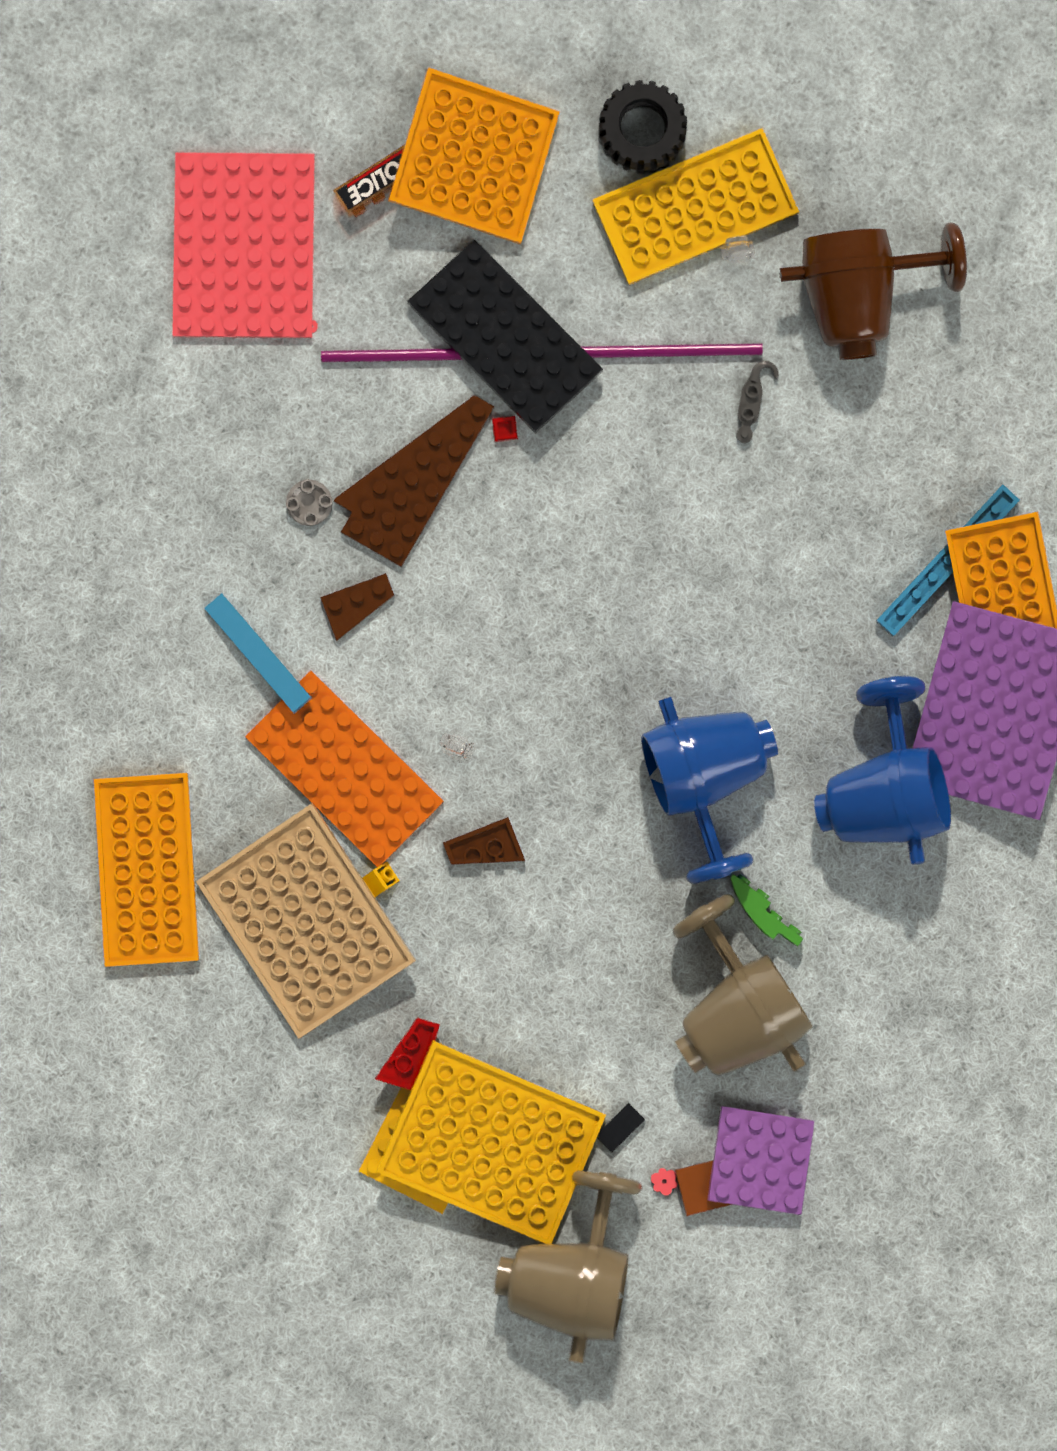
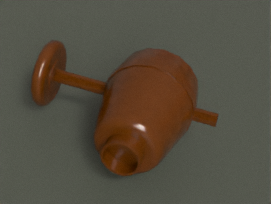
M950 222L942 230L940 252L892 256L886 229H858L806 238L803 240V266L779 268L781 282L804 280L824 343L829 347H838L840 360H853L877 356L876 342L885 340L889 335L894 270L942 265L948 288L959 292L966 284L967 257L962 231L956 223Z

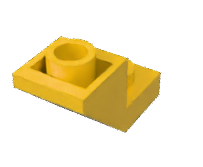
M388 862L383 863L362 878L374 897H377L400 881ZM391 880H393V883H391V884L388 885V886L386 885V884L389 883Z

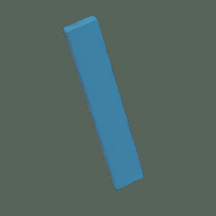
M222 593L204 608L293 713H296L312 699Z

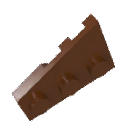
M385 573L320 597L336 641L390 600L394 593Z
M509 817L443 842L451 865L525 861Z

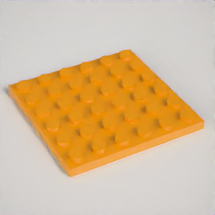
M428 67L388 201L521 244L560 111Z

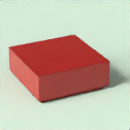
M515 416L492 418L495 442L518 439Z

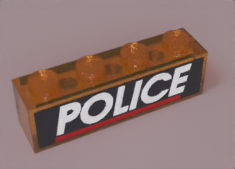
M404 145L333 190L334 196L348 217L352 215L358 217L367 210L366 206L371 203L377 205L386 198L385 194L392 189Z

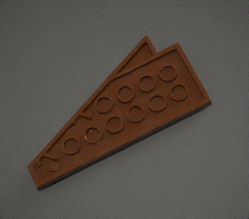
M475 395L337 496L334 502L352 512L341 533L402 567L495 407Z

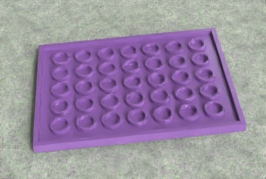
M953 601L913 748H933L942 765L949 795L1033 819H1041L1057 762V629Z

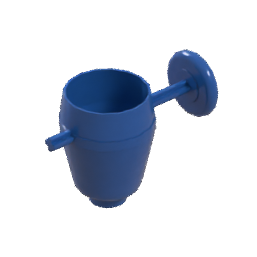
M894 676L866 683L856 692L858 702L863 705L874 707L886 706L893 751L831 777L826 786V793L815 795L814 806L819 827L823 832L834 830L837 837L843 842H908L911 865H919L925 862L922 840L950 829V799L942 765L933 748L907 749L900 704L921 696L925 692V683L922 679L913 676Z
M672 697L659 700L658 703L665 724L641 736L646 767L649 776L659 768L663 784L651 779V782L665 814L669 816L694 811L711 862L689 871L686 875L687 881L690 884H697L710 879L717 880L731 875L732 872L751 866L754 860L750 853L723 857L707 807L765 774L767 759L778 755L776 739L769 722L763 720L755 723L753 718L745 712L678 719Z

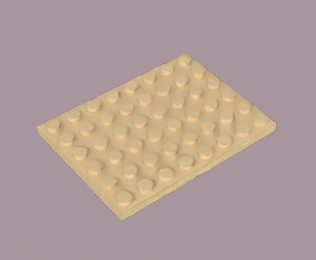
M313 803L196 881L298 1039L416 961Z

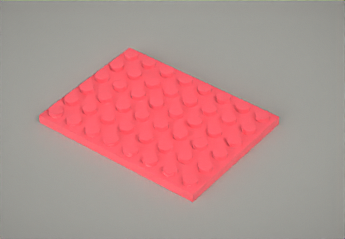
M175 152L173 337L312 338L315 154Z

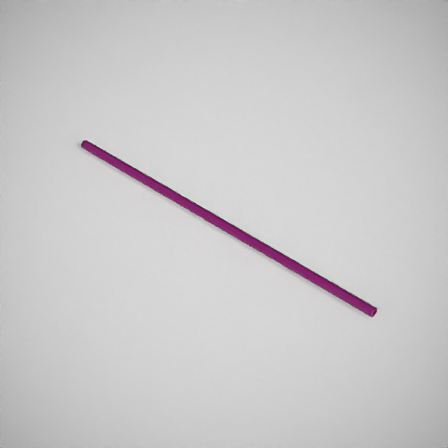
M762 343L581 346L592 358L763 355ZM453 349L321 351V362L462 360Z

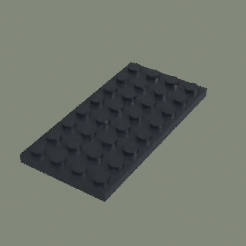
M475 239L407 301V304L535 434L603 372V368Z

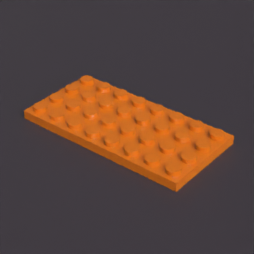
M310 670L299 684L312 699L296 713H293L286 703L281 700L245 737L376 867H379L444 801Z

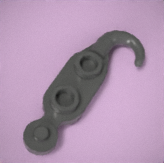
M769 361L758 362L753 367L750 377L742 388L738 408V419L742 426L736 433V438L741 443H748L752 439L753 435L750 426L757 421L763 394L760 381L761 370L769 368L773 371L775 379L779 377L777 367Z

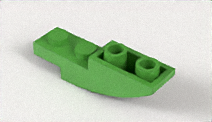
M733 874L730 878L733 891L752 922L771 940L779 933L796 947L799 946L803 940L800 936L802 932L792 924L789 927L781 922L783 918L775 911L771 910L770 913L766 911L771 904L768 901L770 896L759 888L757 891L749 886L751 882L741 874L738 877Z

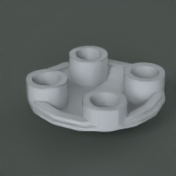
M305 479L290 489L287 495L286 507L294 521L301 525L313 526L320 524L328 517L332 510V497L324 484L316 480Z

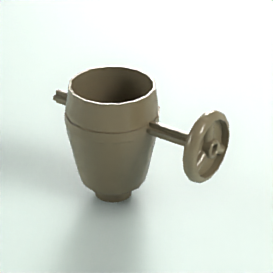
M730 894L720 896L693 911L691 915L673 928V935L676 938L686 937L703 928L731 972L683 1019L682 1026L686 1035L676 1040L675 1043L694 1073L707 1066L713 1074L722 1075L769 1058L782 1052L795 1072L806 1064L793 1044L811 1030L813 1025L792 991L790 993L789 986L768 955L745 965L741 963L715 922V919L734 905V897Z
M575 1171L572 1175V1181L575 1184L598 1190L589 1244L523 1245L517 1250L514 1259L501 1256L495 1280L494 1294L507 1296V1306L512 1313L562 1334L572 1336L569 1361L583 1363L587 1339L614 1340L623 1298L619 1299V1294L621 1292L624 1295L629 1257L628 1254L603 1247L612 1192L637 1195L642 1190V1185L639 1181L620 1178L616 1174L605 1172L597 1174Z

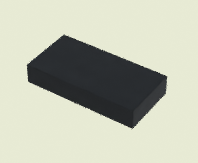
M628 1103L599 1131L597 1138L612 1153L645 1119Z

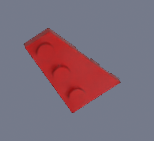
M416 1018L374 1079L412 1090L431 1043L436 1040L440 1024Z

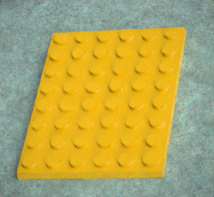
M432 1041L376 1172L542 1243L552 1244L577 1185L572 1181V1175L575 1171H583L606 1114L436 1041Z

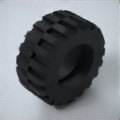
M642 80L635 81V85L631 86L630 83L622 85L621 90L616 89L612 92L611 98L606 99L603 104V110L599 117V140L604 147L607 157L610 155L612 162L617 166L621 164L623 170L630 172V169L637 170V174H643L644 170H649L650 173L657 172V168L662 167L664 169L667 167L671 160L674 161L679 155V151L682 150L687 133V116H685L683 104L678 102L679 97L675 93L670 94L668 87L662 85L660 88L656 86L654 81H649V84H643ZM645 107L660 114L665 125V131L660 141L646 147L636 146L628 142L621 131L622 119L628 111Z

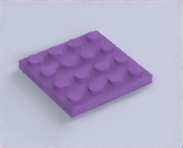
M721 1106L707 1200L801 1215L815 1121Z

